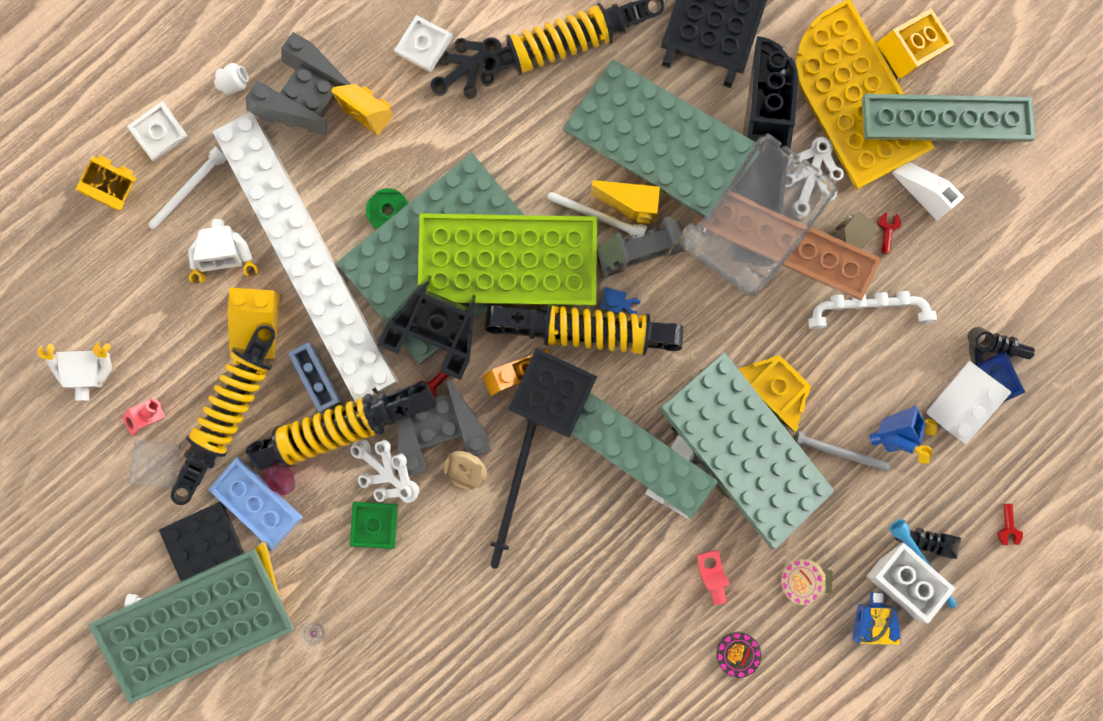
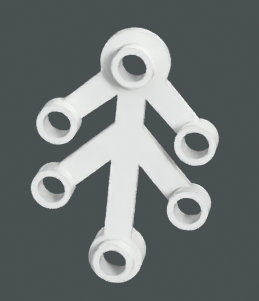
M826 137L816 138L812 142L810 149L800 154L793 153L789 156L788 165L792 168H796L802 161L814 157L810 166L793 174L787 173V177L791 179V184H786V188H790L795 182L806 178L800 199L791 207V213L795 218L802 219L809 214L810 205L808 201L815 181L822 192V199L825 202H831L837 196L836 190L830 188L820 169L823 160L829 171V179L831 181L838 182L844 175L843 170L836 166L830 155L833 151V145ZM819 144H823L826 149L824 151L820 150ZM792 157H795V158L798 159V163H797V164L792 163V161H791V158H792ZM834 171L839 173V178L833 176ZM826 192H831L833 197L828 198ZM799 205H803L805 207L804 212L799 211Z
M361 439L352 444L350 449L352 456L358 459L363 458L380 473L374 475L365 473L359 476L358 484L362 488H367L372 484L388 482L396 487L393 489H386L385 487L376 489L374 491L376 501L382 502L394 497H400L406 503L416 500L419 494V487L414 481L409 480L406 468L407 460L403 454H398L391 458L389 442L386 440L379 441L375 444V451L382 456V464L371 454V446L368 441ZM394 468L398 469L399 477L395 475Z

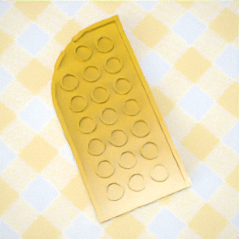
M845 0L819 15L803 35L797 50L795 65L798 71V85L825 136L832 143L833 150L855 189L858 190L930 152L935 147L931 140H864L861 97L864 94H905L851 0Z

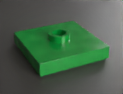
M353 501L349 547L395 549L398 504Z

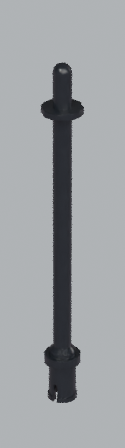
M529 419L526 420L528 425L497 541L490 543V546L495 547L491 560V567L493 569L499 567L503 549L509 550V546L505 542L536 425H538Z

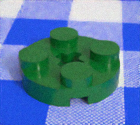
M380 189L368 200L366 216L374 228L378 229L409 204L404 195L395 189ZM387 205L394 209V213H391L390 216L382 212L383 209L387 208Z

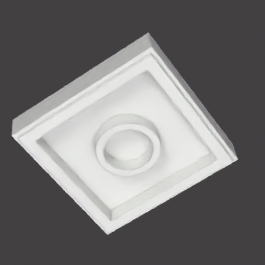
M416 15L394 49L396 55L431 73L452 40L453 35Z
M163 101L127 126L154 163L190 138Z

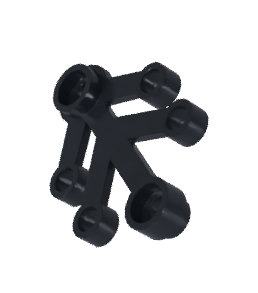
M493 37L486 38L483 42L467 41L464 38H458L455 41V48L459 53H464L467 49L479 52L474 56H466L444 51L442 56L446 55L448 59L446 61L439 59L438 62L441 65L446 66L449 63L462 65L445 78L441 76L433 78L430 83L432 92L437 96L445 95L448 91V86L468 72L467 84L463 89L464 95L468 99L475 98L477 95L475 84L479 60L484 54L489 53L488 48L490 46L495 47V50L501 49V42ZM462 42L465 44V46L463 48H459L458 44ZM485 58V69L492 70L494 60ZM482 73V84L485 86L492 85L494 82L493 74L487 75ZM485 76L491 77V80L488 82L483 79ZM438 85L444 86L443 90L438 91L436 87ZM473 89L474 93L469 95L466 91Z

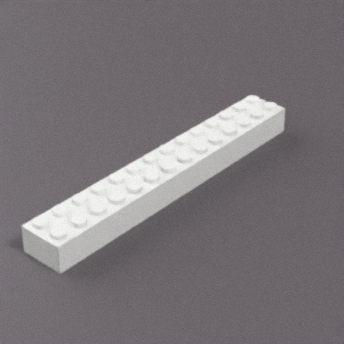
M248 112L212 131L354 401L356 402V399L365 396V394H371L373 397L378 395L373 390L374 388L379 392H384L397 385L399 382L380 346H378L377 340L259 119L253 113Z

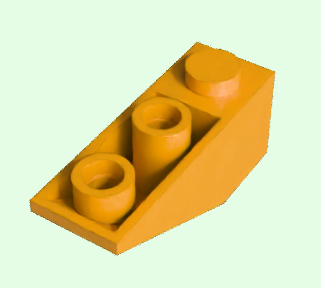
M533 354L492 369L484 374L482 377L490 396L519 385Z

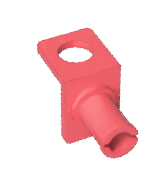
M151 399L129 408L122 416L131 436L136 435L141 428L165 418L160 402L156 399Z
M713 550L698 554L697 560L701 578L707 590H711L713 604L721 605L726 603L727 598L724 586H728L729 581L723 571L719 551ZM709 557L716 560L715 566L712 568L704 567L705 559Z

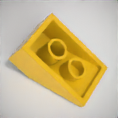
M932 9L893 29L876 43L899 80L955 45Z
M356 84L333 87L331 90L342 110L376 135L381 133L393 117L390 109L391 105L382 98L380 100L374 98L373 92L365 86L360 88Z
M593 180L591 195L629 219L637 221V224L649 225L650 222H654L658 212L660 187Z
M229 289L228 329L230 355L233 347L245 349L255 328L261 323H268L275 330V339L264 359H275L280 305L279 293L272 290ZM261 329L258 332V336L266 340L271 337V332L268 329Z

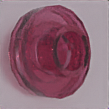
M276 464L266 469L264 473L265 481L272 491L285 496L294 490L295 479L293 472L289 468Z

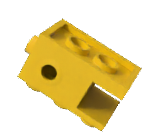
M98 155L97 158L92 156L81 175L75 191L116 211H121L125 203L124 201L137 179L132 176L134 172L123 166L119 168L111 166L112 161L101 155Z

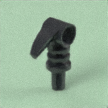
M975 327L968 333L970 358L977 367L983 365V354L986 351L996 352L999 355L1003 354L1005 358L1009 359L1013 356H1018L1030 360L1035 355L1033 347L1019 343L1018 338L1013 336L1008 338V336H1001L999 333L992 334L982 327ZM985 334L983 342L978 343L979 337Z
M919 527L915 531L909 530L911 538L919 549L922 548L923 551L930 550V552L936 553V555L957 560L961 537L935 532L932 534L931 531L925 532L923 528ZM894 537L896 541L903 542L902 540H899L898 538Z

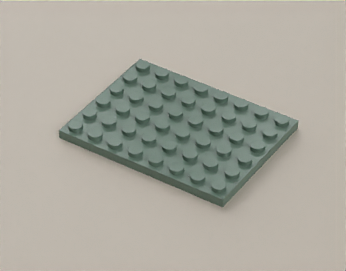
M470 153L336 262L385 323L418 286L419 213L524 215L473 153ZM475 304L474 320L483 314L489 306L494 304ZM408 334L403 342L404 346L419 364H422L440 349Z

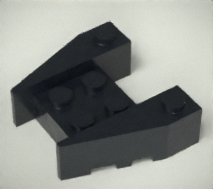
M428 275L388 318L378 346L399 354L408 334L446 350L440 372L461 380L470 361L476 295H472L467 307L428 291L427 288L431 276Z

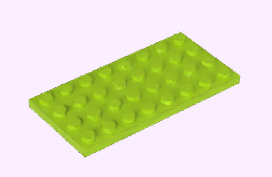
M419 213L418 285L430 275L428 291L459 304H468L474 294L476 295L475 304L596 306L597 216Z

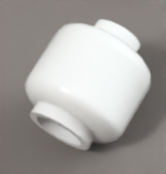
M230 63L216 70L214 84L219 91L226 95H233L247 87L249 78L244 67L236 63Z

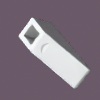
M910 162L892 172L937 221L964 198L948 180Z

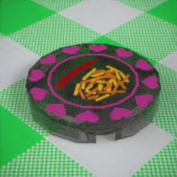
M736 631L722 637L717 644V662L721 669L729 676L736 678L748 677L759 667L762 657L761 649L757 641L749 634Z

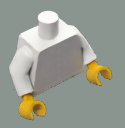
M221 219L212 220L211 228L201 229L198 232V237L188 249L189 265L193 271L189 275L191 283H196V275L199 276V282L204 283L206 280L204 271L242 266V262H245L243 269L245 275L250 276L248 273L250 266H253L255 273L258 274V267L251 262L253 258L246 241L239 233L233 232L230 226H225L224 221Z
M98 342L92 351L56 352V355L53 354L55 350L53 344L47 345L48 352L43 349V346H40L37 350L38 356L46 359L45 361L62 387L75 388V401H89V388L102 387L103 382L106 381L112 371L110 355L107 353L111 346L108 343L103 346V349L100 347V342Z

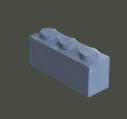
M306 343L288 353L319 413H324L327 409H333L343 403L313 344Z

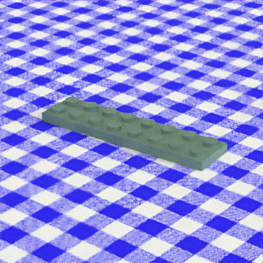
M864 94L861 97L864 140L1032 142L1036 139L1032 97Z
M590 392L572 434L686 516L693 519L718 481Z

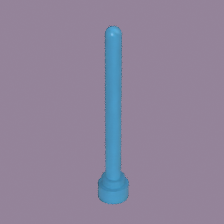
M899 519L893 522L889 527L892 535L902 540L904 544L930 565L911 538L910 527L906 521ZM950 595L946 600V604L949 608H955L957 603L952 595Z

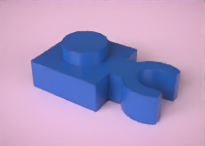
M605 287L599 309L612 311L616 314H619L624 309L629 315L632 313L637 315V311L631 310L630 305L632 303L640 304V300L637 298L627 300L625 299L626 292Z

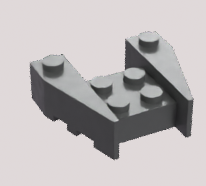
M292 32L281 47V62L296 71L280 93L257 80L246 96V110L268 122L285 123L288 127L294 128L297 126L309 129V132L325 135L327 133V120L323 116L335 100L331 90L333 87L350 85L351 83L312 42Z
M664 217L660 227L647 231L646 236L638 238L637 235L626 238L625 243H623L621 234L617 233L607 242L599 245L597 261L603 278L624 272L627 267L662 255L668 257L686 251L688 245L680 222L670 217Z
M450 380L446 381L450 394L437 397V403L431 410L399 420L398 454H403L406 457L408 476L428 471L423 453L424 448L463 437L467 452L474 456L492 451L485 428Z

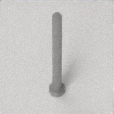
M798 431L795 435L794 440L800 447L805 445L884 471L890 469L888 462L806 437L805 433Z

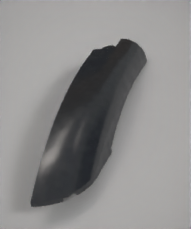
M757 36L743 135L756 142L758 149L738 176L736 194L783 214L789 156L796 118L798 71L793 58L788 56L780 44L771 39ZM733 244L731 262L752 264L751 266L769 267L778 264L738 245Z

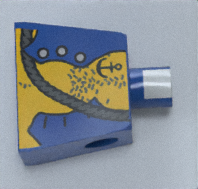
M870 592V604L858 605L852 640L857 644L901 645L896 608L884 605L883 592Z

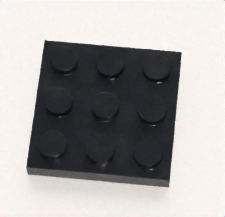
M536 348L508 410L570 438L597 376Z
M221 502L159 529L180 581L245 553L225 506Z

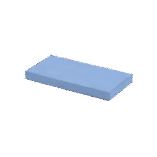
M236 457L208 489L261 541L266 542L271 550H274L303 518L300 513L240 457Z

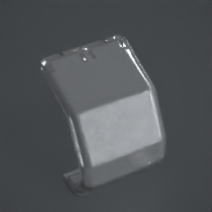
M769 134L757 140L724 193L697 226L690 223L685 228L680 239L681 245L685 250L749 296L757 294L768 284L806 236L837 191L835 187L837 182L825 173L819 176L818 168L805 159L799 162L800 156L786 146L783 149L779 148L781 143Z

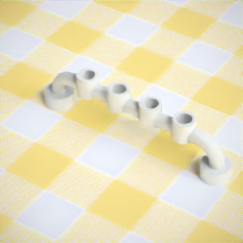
M909 291L897 292L896 297L888 298L886 292L874 294L873 299H866L865 294L862 301L853 297L852 300H844V295L830 296V301L821 302L815 307L812 318L808 319L809 329L826 328V318L821 317L822 312L825 310L837 311L851 308L864 309L870 307L885 308L888 306L906 307L917 305L922 310V312L918 313L919 323L936 322L937 315L936 311H931L930 305L925 299L910 296Z

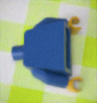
M913 406L884 418L881 421L879 431L871 433L869 437L873 446L883 444L888 452L903 450L910 454L914 452L918 454V461L920 463L928 464L932 458V449L929 446H917L921 445L924 433L936 435L938 427L934 419L924 421L917 406Z

